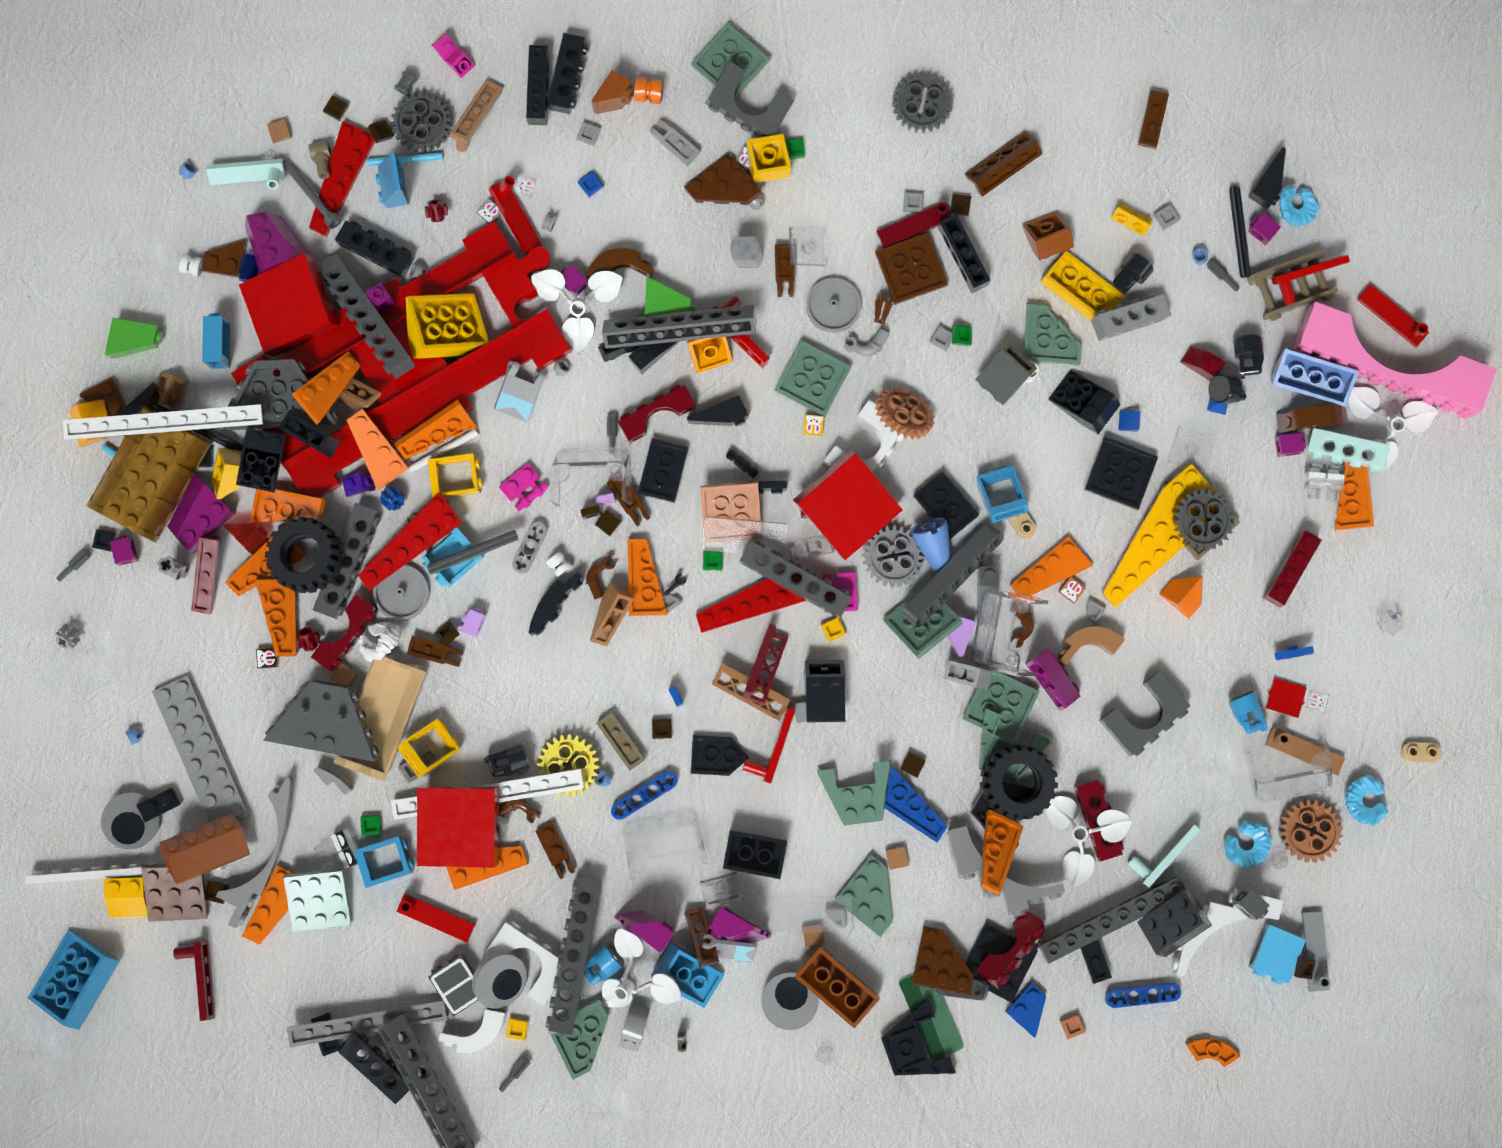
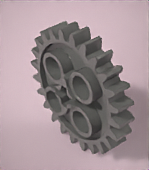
M920 72L918 78L913 73L912 79L909 77L905 78L906 83L900 81L899 85L901 88H895L897 94H893L892 99L896 101L892 102V106L897 107L893 110V114H899L896 120H903L901 126L908 124V131L914 127L915 133L918 132V129H921L924 134L927 128L932 133L933 126L939 129V123L945 124L944 118L949 119L950 114L948 112H952L953 108L949 105L953 104V100L948 99L952 95V92H946L949 86H942L944 80L937 82V75L931 79L930 73L924 77L923 73ZM927 88L922 116L919 119L918 112L923 90ZM917 89L919 90L920 94L913 95L911 93V90ZM935 93L938 95V98L931 99L929 94ZM914 107L916 112L909 113L907 108ZM932 111L934 116L928 117L925 115V112Z
M419 91L417 97L411 93V99L404 96L406 102L398 101L400 108L394 107L397 114H391V117L395 120L391 122V125L395 127L392 129V132L397 134L395 136L396 140H401L400 144L402 146L407 144L408 150L414 147L416 153L419 148H421L423 153H425L426 148H429L432 152L433 145L439 148L438 142L445 143L443 137H449V133L446 130H452V127L448 125L453 121L452 118H449L451 112L446 111L448 109L447 104L442 105L443 100L441 98L437 100L435 94L430 98L428 92H426L425 96H422ZM418 107H426L423 112H417ZM432 119H440L437 124H431ZM407 120L413 121L410 126L404 125ZM421 132L427 133L424 138H418V135Z
M1202 488L1198 490V493L1196 490H1192L1191 495L1185 494L1186 500L1179 499L1181 506H1175L1178 513L1172 514L1177 517V520L1172 521V523L1178 525L1174 531H1180L1177 538L1184 537L1182 543L1187 544L1190 542L1189 548H1193L1196 545L1197 551L1201 550L1202 546L1204 551H1208L1209 546L1211 549H1216V544L1222 546L1221 539L1228 540L1226 533L1232 534L1233 532L1229 527L1235 526L1234 523L1230 522V519L1235 518V516L1230 515V512L1234 509L1227 508L1230 501L1223 502L1225 496L1218 497V491H1214L1211 495V489H1207L1204 492ZM1211 504L1214 505L1216 509L1213 515L1209 512V506ZM1192 506L1196 507L1197 513L1195 516L1191 515L1190 508ZM1204 517L1207 520L1205 522H1201V518ZM1213 523L1217 526L1215 534L1210 529ZM1194 525L1198 527L1197 535H1194L1192 533V527Z

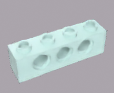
M1313 428L1308 447V454H1311L1313 458H1330L1331 462L1339 464L1343 461L1355 468L1365 466L1369 467L1368 470L1373 472L1385 471L1390 452V445L1317 428ZM1327 443H1332L1335 445V448L1327 451L1324 449V446ZM1351 447L1354 452L1351 455H1345L1343 450ZM1365 452H1371L1373 457L1366 460L1362 455Z

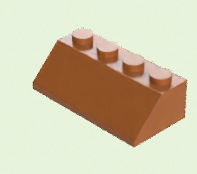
M234 813L160 842V855L176 885L250 855L242 827Z
M821 944L795 975L797 980L854 1029L880 1000L879 994Z

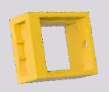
M473 453L428 459L433 498L439 492L442 493L444 498L480 494V488H483L482 478L478 477L477 472L480 469V461ZM470 462L474 488L442 492L438 466Z
M438 718L404 740L397 748L419 779L432 772L460 751L459 742L455 737L450 736L447 732L448 727L443 721L440 722ZM434 729L450 752L426 767L411 747V744Z

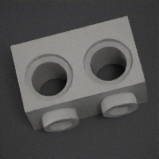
M948 660L943 679L988 690L992 671Z

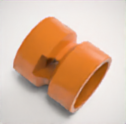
M636 77L634 101L645 102L649 100L650 103L661 104L663 80L652 79L649 81L648 78Z

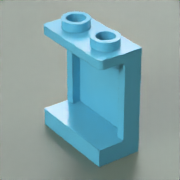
M456 527L447 539L427 556L424 555L422 557L425 561L423 565L427 569L429 563L473 545ZM480 555L437 572L435 579L442 587L446 585L450 588L478 564L483 557Z
M1265 924L1263 929L1265 932L1255 959L1249 965V968L1254 969L1253 973L1263 978L1265 974L1272 977V982L1280 985L1283 982L1289 984L1297 959L1300 957L1306 940L1270 924Z

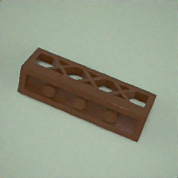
M1024 131L965 173V176L975 185L978 194L983 197L1042 155V151L1037 140ZM1025 139L1028 140L1024 144H1019ZM1008 151H1012L1010 154L1004 155ZM977 173H982L978 177H974Z

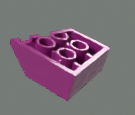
M268 212L246 215L245 229L260 274L303 253L310 255L282 216Z
M195 473L167 527L190 552L195 553L198 550L199 537H212L235 512L222 499H217L214 491Z
M1049 648L1025 664L1059 711L1066 709L1081 697L1079 694L1080 689L1074 682L1070 681L1067 671L1060 666L1057 658Z
M722 905L709 926L712 935L719 939L723 936L734 942L753 943L771 937L770 933Z
M644 910L621 913L614 916L615 919L659 953L674 935L672 926L665 921L661 924Z

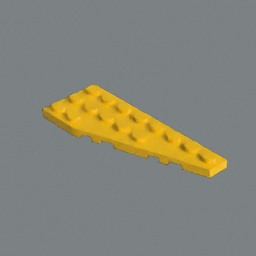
M1192 464L1186 466L1160 490L1156 501L1149 509L1148 515L1130 542L1125 555L1122 556L1118 567L1103 589L1102 595L1114 608L1186 545L1182 543L1184 537L1177 538L1180 531H1174L1178 527L1177 524L1172 523V521L1177 520V517L1172 515L1173 513H1178L1175 506H1181L1179 499L1186 500L1184 495H1191L1192 490H1196L1198 493V490L1202 488L1204 492L1207 489H1211V495L1214 492V489ZM1211 504L1209 506V512L1213 515L1216 509L1215 506ZM1194 506L1190 508V513L1193 516L1197 513V509ZM1204 517L1201 518V522H1205L1207 520ZM1196 525L1192 527L1194 535L1198 534V527Z

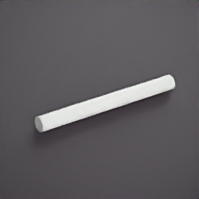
M475 429L467 432L409 465V469L413 473L427 465L428 459L441 457L478 436V433Z

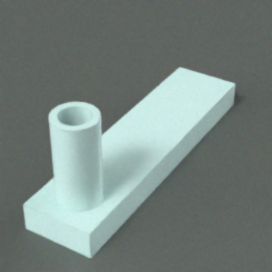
M282 159L207 165L206 168L210 185L267 180V187L269 189H276L279 179L286 178Z
M1194 825L1154 871L1150 870L1136 856L1128 863V866L1145 880L1143 885L1149 889L1200 832V829Z

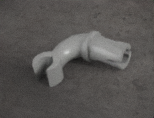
M879 329L872 342H869L867 346L857 344V340L854 337H848V341L852 342L853 345L848 346L844 343V348L848 352L854 351L862 356H872L882 351L881 347L889 334L885 330Z

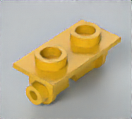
M1119 203L1111 219L1145 236L1153 222L1150 220V217L1140 212L1135 216L1133 215L1134 209Z

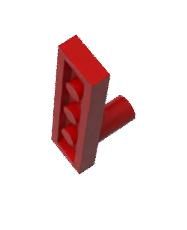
M506 176L501 183L490 186L488 190L522 251L526 254L534 247H541L542 243L511 190L515 184V179L511 176Z
M1349 255L1339 256L1271 277L1272 284L1280 285L1285 305L1296 303L1290 280L1349 263Z
M1371 284L1357 299V301L1415 348L1429 334L1427 324L1416 322Z
M733 296L721 308L740 306L742 303L736 296ZM746 334L729 336L762 369L768 364L770 357Z
M786 708L768 765L765 766L746 759L743 771L764 777L763 782L772 783L795 713L794 709Z
M404 893L396 910L400 914L468 943L476 926L474 923Z

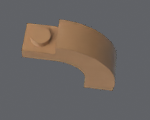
M1093 626L1080 629L1064 640L1063 643L1069 648L1064 647L1059 653L1058 657L1060 659L1058 663L1063 667L1066 666L1077 650L1085 645L1098 646L1112 656L1125 639L1113 630L1104 627Z

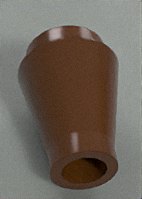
M877 297V300H875V323L885 324L893 306L892 298Z

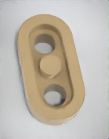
M1027 513L1007 519L1020 538L1029 539L1035 534L1036 526ZM1023 526H1029V532H1025Z
M1409 742L1402 746L1401 756L1409 762H1436L1441 757V749L1435 743ZM1411 748H1413V749L1415 750V754H1414V755H1411V754H1410V749H1411ZM1430 749H1433L1435 752L1433 756L1429 754Z

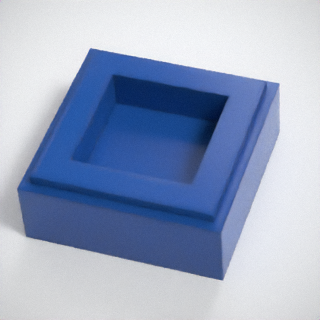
M593 171L577 182L588 198L604 188V185Z
M676 687L669 688L668 690L676 707L683 705Z

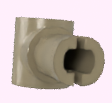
M328 141L309 144V153L312 161L317 166L319 178H328V161L331 158Z

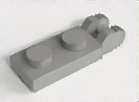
M659 120L657 122L659 127L667 133L662 136L654 128L649 132L688 167L700 154V151L673 127Z

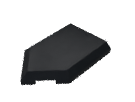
M693 735L691 774L730 776L746 759H749V756L732 737Z

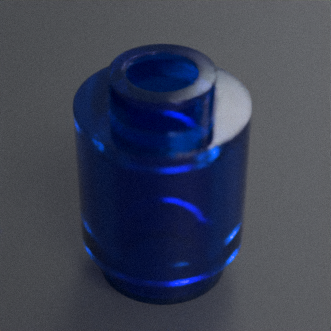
M246 254L245 257H241L238 276L242 282L258 275L259 268L254 255Z

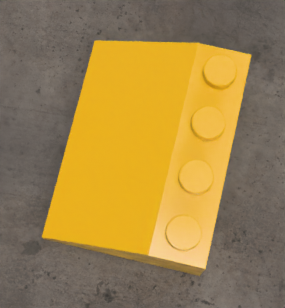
M474 293L406 297L408 343L413 359L466 356L489 343Z

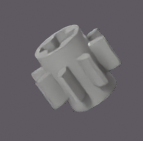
M63 625L55 633L57 636L56 642L62 648L69 647L73 649L81 641L78 638L80 632L74 626L67 628L66 625Z

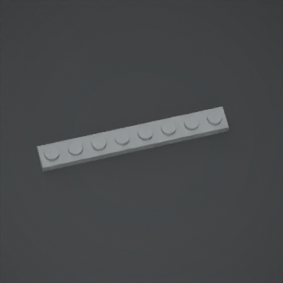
M443 1000L290 1026L287 1027L289 1047L347 1038L354 1031H357L359 1034L361 1032L364 1034L378 1032L376 1027L401 1014L408 1018L411 1026L447 1020L445 1003Z

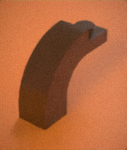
M616 248L599 255L591 263L585 275L589 279L594 273L599 271L614 272L620 268H630L651 278L654 274V268L648 261H640L641 252L629 248Z
M1341 405L1306 407L1277 414L1280 434L1309 428H1335L1348 425L1346 407Z

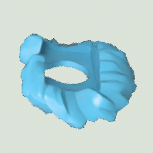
M1287 184L1280 191L1279 210L1285 221L1290 225L1300 227L1315 220V214L1320 210V207L1311 189L1302 187L1297 191L1294 185ZM1295 195L1301 196L1303 205L1299 210L1294 208L1292 204V199Z
M1366 775L1353 781L1352 785L1348 787L1349 790L1346 792L1345 804L1353 819L1358 820L1359 823L1374 826L1389 813L1387 804L1384 802L1377 803L1373 808H1368L1363 804V796L1366 793H1373L1379 796L1385 792L1383 784L1371 775Z
M1245 820L1241 825H1238V830L1240 833L1253 838L1254 845L1252 849L1247 851L1241 849L1238 839L1231 834L1225 838L1224 848L1229 861L1238 864L1242 868H1250V866L1254 867L1264 862L1265 858L1268 857L1273 840L1267 831V826Z

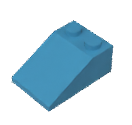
M390 153L378 166V173L376 174L377 184L381 185V192H378L380 203H383L386 208L409 205L403 168L395 153Z
M672 942L651 974L652 977L657 973L669 975L678 984L681 996L705 1008L725 975L711 965L699 968L695 955Z

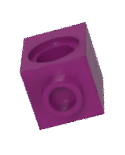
M1263 213L1260 218L1256 215L1249 224L1252 227L1248 232L1266 246L1281 226Z
M572 265L568 268L565 267L560 272L565 279L564 287L573 296L577 297L588 286V280Z
M381 282L365 292L379 314L395 305Z
M1302 433L1279 435L1275 438L1277 457L1300 455L1306 449V440L1304 437L1302 438Z
M127 535L115 537L114 541H110L116 565L122 566L138 562L134 539L127 537Z

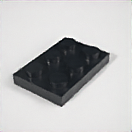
M651 438L637 494L675 503L689 447Z
M943 471L913 495L914 499L931 519L944 518L947 520L949 540L979 516L978 512Z

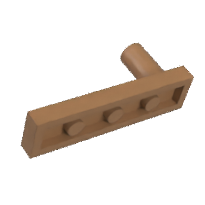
M487 79L485 80L450 132V137L457 140L456 149L459 152L467 150L469 141L501 95L503 87Z
M1272 727L1265 744L1270 748L1336 776L1339 775L1345 760L1343 756L1275 727Z

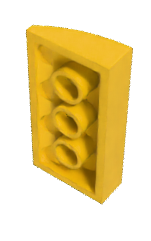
M1068 251L1062 254L1041 281L1043 285L1090 321L1097 316V312L1107 309V311L1113 310L1112 308L1119 305L1126 297Z

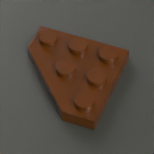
M729 153L684 186L685 191L696 203H704L706 201L714 202V204H729L731 202L748 205L763 194L762 190Z
M923 926L912 984L970 996L974 976L942 929Z

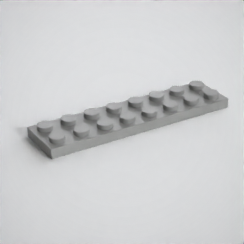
M187 675L152 691L208 822L234 813L238 822L249 817L250 814L190 677Z

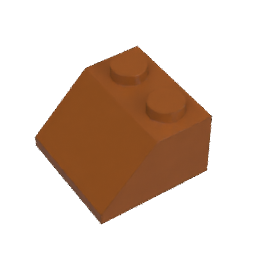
M611 70L591 100L593 112L600 114L623 109L626 104L629 105L633 99L631 81Z
M1057 211L1022 224L1031 249L1039 260L1047 259L1052 255L1065 252L1074 247L1071 228Z

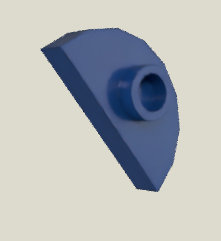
M1298 645L1289 646L1287 651L1274 653L1275 660L1310 655L1314 653L1313 646L1299 648Z

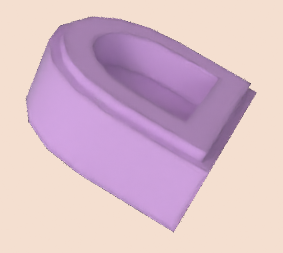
M613 493L599 495L595 498L596 505L616 502Z

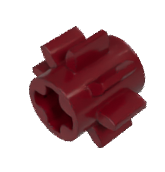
M440 199L430 200L427 203L428 206H425L426 218H431L432 222H441L448 215L447 204H442Z
M309 627L301 629L298 635L295 636L298 649L303 647L304 651L307 652L316 649L320 643L318 631H312Z

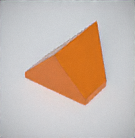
M1203 576L1173 579L1159 595L1186 618L1190 619L1202 603Z

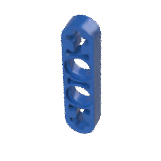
M673 772L663 773L615 803L611 808L612 816L617 820L625 819L673 789L678 783L677 776ZM666 775L669 777L673 776V785H664L663 787L666 790L662 792L660 785L656 781L660 779L662 783L666 780ZM650 785L658 787V794L656 796H650L647 793ZM635 795L640 796L642 799V803L637 807L631 804V798ZM627 800L628 805L633 810L629 812L627 808L623 811V816L615 815L616 807H624L626 804L623 802Z
M1174 983L1109 990L1105 994L1104 1000L1112 1008L1173 1002L1180 998L1181 989ZM1163 987L1162 991H1170V987H1172L1177 993L1172 998L1171 995L1165 994L1163 995L1164 999H1161L1162 992L1160 988ZM1150 989H1155L1158 993L1155 1000H1150L1147 996ZM1131 991L1138 993V1000L1136 1002L1128 1000V994ZM1121 992H1124L1125 1004H1123V1000H1116V1004L1109 1001L1113 993L1115 996L1121 997Z

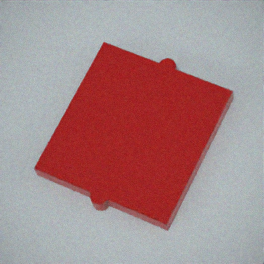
M1274 678L1271 689L1268 691L1269 697L1265 708L1299 718L1301 707L1305 704L1303 700L1307 688Z

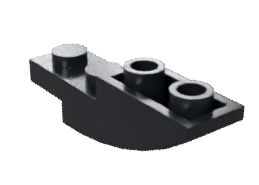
M578 572L565 584H562L558 579L544 594L530 622L528 632L532 637L535 634L537 636L546 629L544 626L549 621L553 623L560 616L558 613L561 610L556 605L564 603L569 598L567 594L572 590L577 591L583 585L582 581L584 578Z

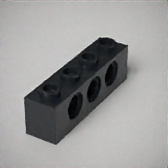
M563 33L547 101L548 110L571 114V109H575L577 98L574 96L575 92L579 91L581 80L578 78L579 74L583 73L585 62H582L583 56H587L589 48L585 37ZM571 53L577 54L575 59L568 58ZM567 71H572L573 75L570 77L564 76V73ZM562 89H568L569 93L566 95L560 94V91Z
M529 45L526 108L528 125H547L550 56L548 45Z
M957 214L940 221L937 228L971 294L988 286L991 280Z
M345 220L335 238V242L339 246L403 279L405 278L415 260L411 254L412 251L403 246L401 249L394 246L395 243L388 238L384 240L379 238L378 234L370 229L368 231L361 229L362 226L355 221L350 223ZM363 236L362 242L355 243L356 237ZM373 245H380V249L378 251H371ZM396 253L397 256L394 260H388L389 254Z
M354 1031L338 1047V1053L396 1105L409 1092V1089L395 1062L391 1058L387 1060L383 1056V1051L375 1045L373 1047L368 1042L369 1039L364 1033L361 1032L359 1034L357 1031ZM361 1049L368 1051L367 1055L363 1057L359 1056L357 1052ZM375 1062L382 1064V1067L377 1070L371 1066ZM393 1075L396 1077V1080L394 1082H387L386 1078Z

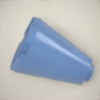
M933 518L926 520L927 524L923 526L920 523L915 525L910 530V533L933 571L939 572L951 560L947 520L944 518Z

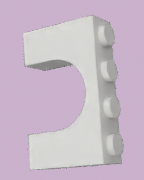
M869 400L858 414L857 419L876 432L880 440V449L874 457L862 461L872 473L874 471L878 473L884 465L882 460L885 456L888 458L895 450L893 445L896 441L901 442L904 436L903 434L897 436V431L890 432L891 427H884L886 423L879 421L882 416L876 415L878 412L875 409L876 404ZM835 445L823 464L830 468L846 453Z
M513 921L511 923L505 922L479 962L481 963L488 956L498 952L510 953L516 948H529L533 950L541 960L542 971L528 996L544 1006L555 991V988H553L555 976L559 977L560 969H557L558 958H563V955L557 956L552 952L554 949L546 943L543 945L536 941L537 937L530 932H527V934L520 930L521 926Z

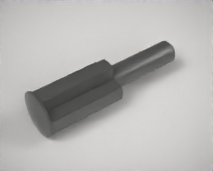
M1215 259L1209 263L1207 268L1220 281L1223 279L1235 292L1239 290V287L1227 276L1228 272Z
M607 416L609 455L615 454L617 416Z
M82 549L68 562L69 566L56 579L61 582L73 569L78 570L90 558V555Z
M522 1056L509 1072V1077L499 1087L501 1092H504L514 1079H518L531 1064L528 1059Z

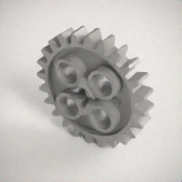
M895 525L891 527V530L888 526H885L884 532L881 529L872 539L867 541L869 545L863 547L867 552L863 553L862 557L867 558V560L862 564H868L869 567L865 571L872 572L870 578L877 577L876 583L882 580L883 586H886L889 582L890 588H893L895 583L898 587H901L902 581L907 585L909 579H915L914 574L920 573L917 567L923 566L919 560L924 559V556L919 555L921 550L917 547L914 539L909 536L910 530L904 533L903 527H900L897 531ZM897 541L903 543V550L897 548ZM878 545L885 547V554L878 551ZM903 552L909 553V555L899 556L895 559L888 558L882 561H877V558L887 557L890 554L897 555ZM901 559L907 561V568H903L901 566ZM883 563H886V564L889 565V567H890V571H889V572H885V571L883 570V568H882Z

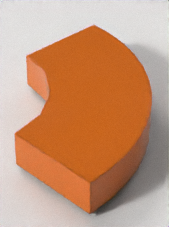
M1198 1038L1185 1044L1196 1061L1209 1058L1218 1061L1223 1067H1226L1241 1057L1229 1044L1214 1038Z

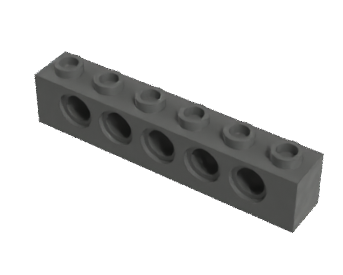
M358 503L354 504L340 539L341 544H339L344 550L340 557L344 560L347 557H351L352 564L348 567L344 566V561L343 564H339L338 568L341 571L339 575H334L335 581L332 584L326 583L327 588L320 590L313 607L315 612L334 619L342 616L345 610L343 605L345 599H348L352 592V588H350L352 581H356L359 574L358 566L360 563H363L366 557V552H364L366 546L372 542V531L380 522V513ZM360 522H366L367 524L366 529L363 531L358 530ZM358 539L360 542L358 548L352 549L351 542ZM340 575H344L345 582L341 585H338L336 581L337 577ZM337 593L338 600L331 603L329 600L330 595Z
M757 540L755 543L750 541L739 563L833 616L841 618L852 598L849 596L850 592L841 587L839 590L832 586L833 583L825 578L820 580L815 577V572L807 568L805 571L799 568V564L791 559L786 561L782 558L783 555L775 550L770 552L765 549L766 545ZM760 555H766L768 562L760 564L757 558ZM777 564H782L785 567V571L778 574L774 571V567ZM795 573L800 574L802 580L799 583H794L791 580V576ZM816 583L819 590L812 593L808 590V585ZM832 592L836 599L833 602L826 601L824 597L826 593Z

